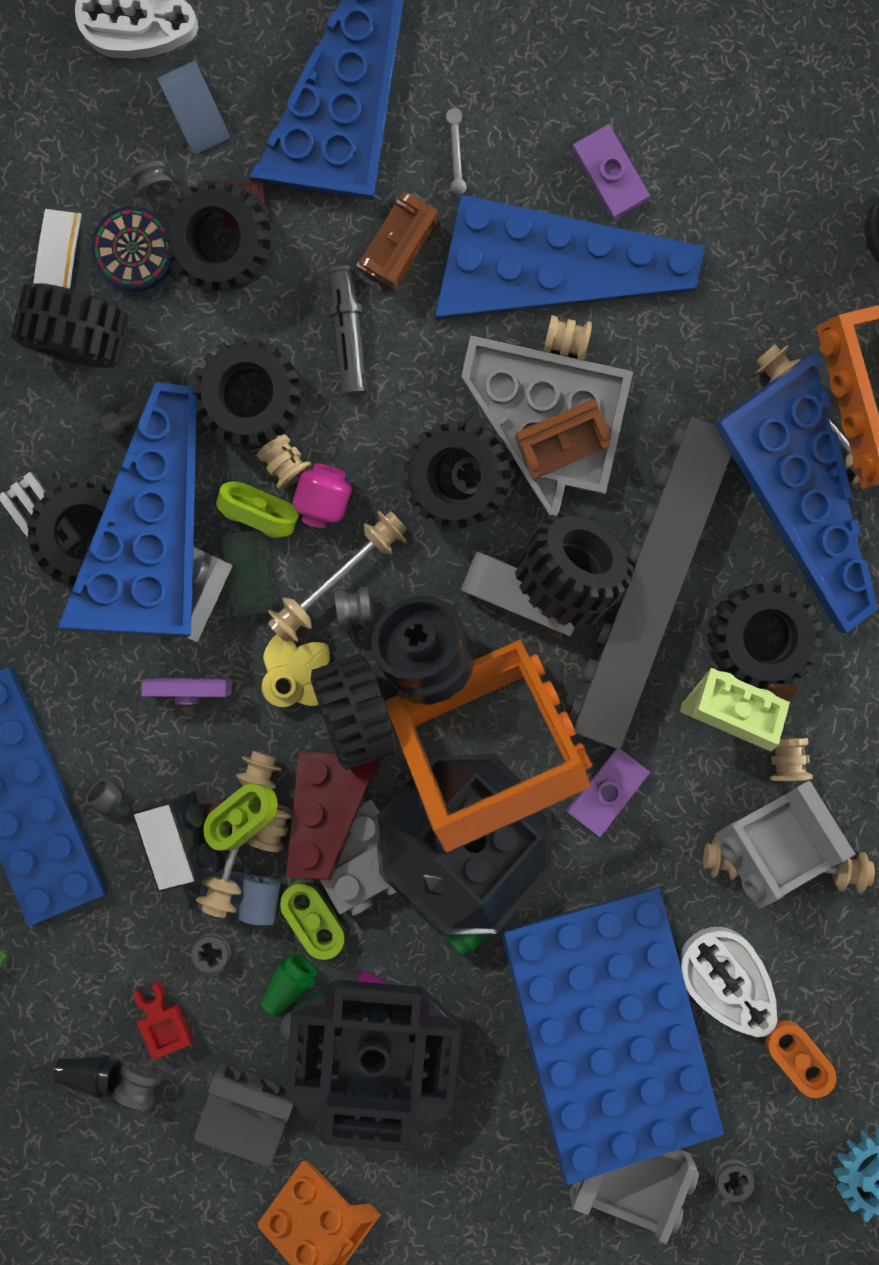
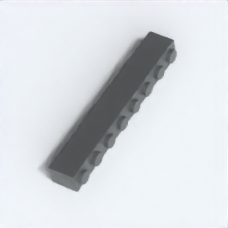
M690 417L685 421L683 426L677 424L672 433L668 448L673 449L674 452L669 465L662 463L657 473L653 487L658 488L659 492L654 504L648 502L642 513L639 526L645 529L639 543L633 541L628 551L632 559L629 564L633 566V575L630 577L632 579L631 584L615 602V609L611 620L604 619L600 625L595 640L596 643L601 644L595 660L588 659L581 676V681L586 683L581 699L573 698L567 713L576 734L621 750L731 457L730 451L715 426L694 417Z

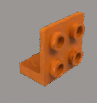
M302 1161L258 1222V1228L290 1265H345L381 1214L370 1203L349 1205L310 1161Z

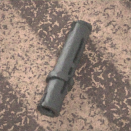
M347 265L328 269L332 294V306L329 307L330 317L334 318L341 395H358L368 392L359 315L363 312L362 304L357 302L355 267Z

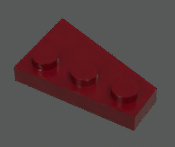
M299 751L286 877L331 881L351 834L350 829L359 808L363 806L368 794L367 789L374 773L378 771L382 758L346 770L339 764L335 753Z

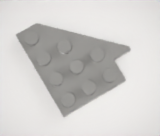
M470 335L461 380L496 435L501 437L506 443L504 445L507 452L511 451L514 463L547 515L553 514L557 516L559 513L565 487L601 495L606 494L633 371ZM595 398L611 437L608 440L610 446L532 480L514 439L516 433Z

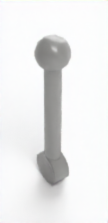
M452 108L446 113V122L451 126L454 180L450 188L455 195H462L467 189L466 182L462 179L459 125L462 122V113L459 109Z

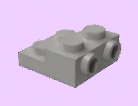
M373 797L366 800L363 806L359 808L350 829L351 834L331 881L320 880L339 914L347 910L350 911L352 916L361 913L373 904L371 897L384 889L388 895L396 893L379 875L377 834L374 817L380 809Z

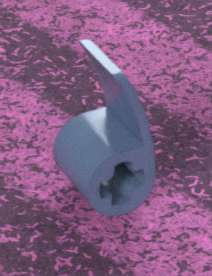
M195 60L157 78L193 154L197 155L230 139V134Z
M223 869L210 876H221ZM231 871L229 879L235 881L242 890V894L232 895L230 901L237 909L233 913L238 914V920L253 925L264 926L274 924L281 882L271 877ZM202 883L200 896H206L208 887ZM198 903L199 909H202L203 905Z

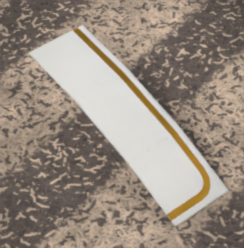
M45 209L33 283L70 288L81 213Z

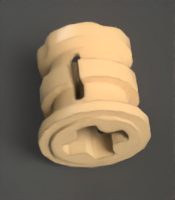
M551 315L543 352L550 353L552 350L560 351L559 355L568 357L570 353L577 355V359L583 360L588 348L592 322L587 321L584 326L575 325V320L568 319L567 323L559 321L558 316Z
M285 434L277 436L278 438L268 442L256 455L260 461H266L268 464L266 469L272 477H278L279 481L276 486L279 490L286 489L299 481L302 471L312 468L309 461L301 462L299 459L301 453L296 447H290V439Z
M808 738L780 739L779 745L775 748V756H771L772 765H776V773L770 776V780L805 781L813 779V775L806 772V763H810L809 755H805L804 748L808 745Z
M259 801V803H258V810H259V811H260V808H261V801ZM278 804L274 819L250 838L247 843L264 851H282L284 844L281 839L282 836L287 835L289 826L286 825V821L292 818L293 810Z

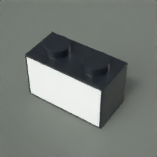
M195 791L154 803L132 813L158 892L197 883L221 870L216 850L208 845L204 837V813Z

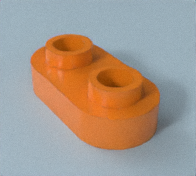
M788 1020L777 1022L775 1029L765 1036V1045L772 1058L805 1096L821 1098L828 1095L833 1090L837 1079L833 1065L797 1023ZM783 1036H792V1041L788 1046L782 1047L779 1045V1041ZM817 1067L818 1072L815 1077L807 1078L805 1076L808 1068Z

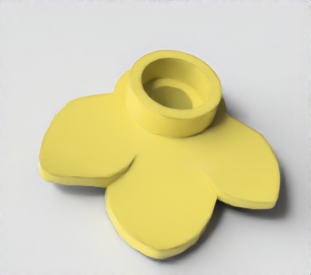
M276 634L267 645L263 655L264 664L267 669L261 684L264 698L268 703L279 708L289 707L296 702L306 706L318 705L310 680L311 671L329 664L330 649L328 644L311 642L297 648L291 637L283 641ZM285 679L289 682L290 690L287 694H281L276 690L277 680Z

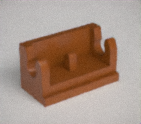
M402 192L365 254L358 261L356 268L395 292L438 223V210L429 207L414 196Z
M594 398L517 432L514 439L531 478L534 480L609 447L610 443L608 440L611 437L598 408V403Z

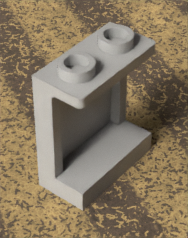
M810 780L715 834L719 840V847L723 856L733 864L742 879V887L745 893L756 902L759 909L779 900L783 895L855 855V852Z
M678 1149L573 1183L569 1191L572 1208L586 1215H589L591 1207L653 1231L657 1241L666 1245L671 1233H677L683 1219L682 1205L686 1195L693 1194L697 1186L699 1173L691 1154Z

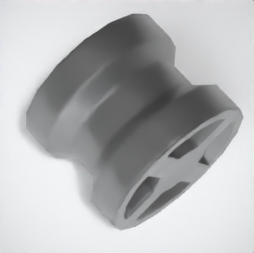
M361 587L355 593H347L344 590L335 591V604L340 632L348 631L354 625H362L364 628L374 627L368 587Z
M126 1060L121 1069L122 1082L115 1086L113 1098L129 1108L147 1110L153 1105L155 1099L153 1090L155 1086L160 1084L163 1072L157 1066L141 1060Z

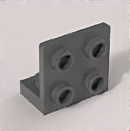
M221 1060L209 1087V1096L198 1123L194 1140L269 1167L273 1161L285 1124L288 1121L294 1104L286 1094V1083Z

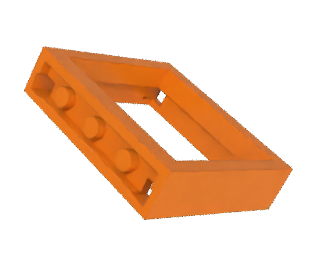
M879 305L840 314L816 326L821 343L819 348L826 360L830 375V387L836 396L842 417V430L849 442L853 457V469L857 471L861 489L879 485V413L854 327L879 322Z
M521 639L476 659L472 675L464 688L448 700L432 705L414 704L397 695L384 701L433 830L446 853L592 787L585 770L593 766L586 754L585 748L582 743L576 746L573 745L570 737L576 735L574 727L566 711L557 713L554 706L559 705L560 701L550 680L542 683L539 676L545 674L543 666L536 654L529 657ZM524 678L565 763L450 815L415 726Z

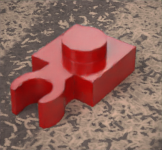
M159 980L154 981L152 984L156 994L155 999L146 998L141 987L134 993L136 1004L147 1014L138 1020L137 1025L153 1061L185 1048L194 1041L179 1003L177 1002L166 1007L164 1002L165 989Z

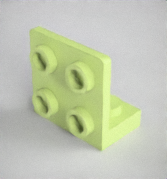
M710 668L684 700L680 712L772 752L779 745L790 702L775 696L769 690L758 689L740 681L730 673Z

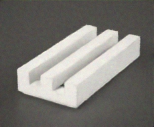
M32 472L23 476L24 479L21 482H15L11 485L9 491L0 494V502L26 536H28V519L13 499L18 497L32 515V508L35 503L25 490L31 487L40 500L44 497L43 493L47 491ZM65 516L60 521L59 526L68 536V539L63 542L57 534L58 544L64 552L83 539Z

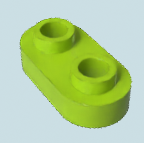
M232 481L224 483L220 487L216 501L217 508L226 518L242 522L272 538L291 535L294 532L299 517L298 511L289 502L242 482Z
M253 783L246 784L238 789L207 816L204 823V837L208 845L215 850L232 851L238 849L257 834L276 815L278 801L274 791L267 785ZM261 800V808H260V811H259V810H258V803H259V801ZM230 824H232L233 828L231 835L229 834Z
M297 881L289 885L281 897V912L306 951L312 957L320 960L331 959L338 955L345 942V929L319 888L308 881ZM298 895H306L310 900V905L306 908H301L296 904L295 898ZM327 929L332 933L333 938L328 942H323L318 938V931Z

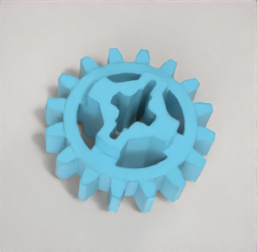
M877 1128L875 1138H870L865 1131L860 1132L862 1142L859 1144L850 1139L847 1140L846 1143L851 1150L850 1153L837 1154L844 1167L834 1169V1175L841 1182L836 1186L837 1191L842 1198H846L844 1202L852 1212L858 1210V1213L866 1222L872 1218L873 1214L879 1222V1128ZM857 1187H861L864 1192H868L870 1199L862 1196L858 1192Z

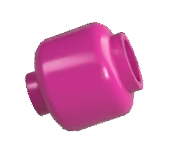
M320 463L314 464L313 468L302 471L293 497V507L303 515L302 521L305 524L317 528H325L327 523H336L343 519L352 492V486L345 479L346 473L344 471Z

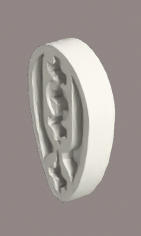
M76 0L75 3L76 22L86 41L97 52L112 58L134 59L166 53L190 42L198 31L196 15L192 7L185 0ZM100 4L105 13L111 14L115 12L117 6H120L125 15L135 16L136 9H141L146 18L139 19L138 25H133L129 17L119 16L117 23H113L109 15L101 13L98 14L97 20L92 21L87 11H94L95 6ZM177 14H183L185 21L188 23H181L179 30H174L169 21L176 20Z
M710 927L692 935L684 944L679 955V963L688 993L705 1011L730 1028L755 1037H764L770 1034L775 1029L778 1021L776 997L769 975L753 947L739 933L724 927ZM705 943L708 947L715 944L716 946L713 947L712 953L720 962L728 960L724 967L733 979L741 976L737 981L740 988L733 993L730 989L722 991L726 984L718 973L709 975L713 970L709 961L705 957L696 959L700 955V950L697 948L700 944ZM745 1001H748L758 1011H763L766 1008L762 1013L765 1019L763 1023L759 1025L756 1021L748 1023L752 1017L749 1013L750 1010L744 1003Z

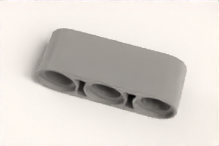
M475 553L461 586V591L571 637L575 627L570 622L566 626L559 624L557 619L553 617L547 618L542 615L543 611L540 608H534L528 602L529 596L523 594L519 588L522 582L516 579L515 571L517 568L482 553Z

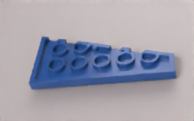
M341 0L337 10L333 11L327 23L325 34L319 45L315 46L286 103L287 108L276 130L273 129L261 160L255 165L249 176L251 181H262L263 184L374 200L404 0Z
M461 195L435 320L470 314L472 316L488 314V312L506 310L518 311L579 304V302L597 300L609 301L617 300V298L642 295L646 297L691 292L695 290L705 247Z
M815 352L793 365L714 422L713 425L838 632L848 633L878 610L868 564L867 561L862 559L857 535H860V529L857 519H852L848 498L852 497L838 434L832 431L827 406L831 404L828 391L822 389L818 368L822 367L819 352Z
M154 383L56 630L189 637L191 635L197 416L195 406L197 397L193 394V386Z

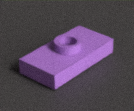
M609 124L573 144V153L612 221L648 201L650 195Z
M148 678L142 681L141 696L175 697V704H200V697H227L232 695V680L230 678Z
M614 748L589 780L592 787L581 791L566 811L601 837L650 774V771L623 750Z

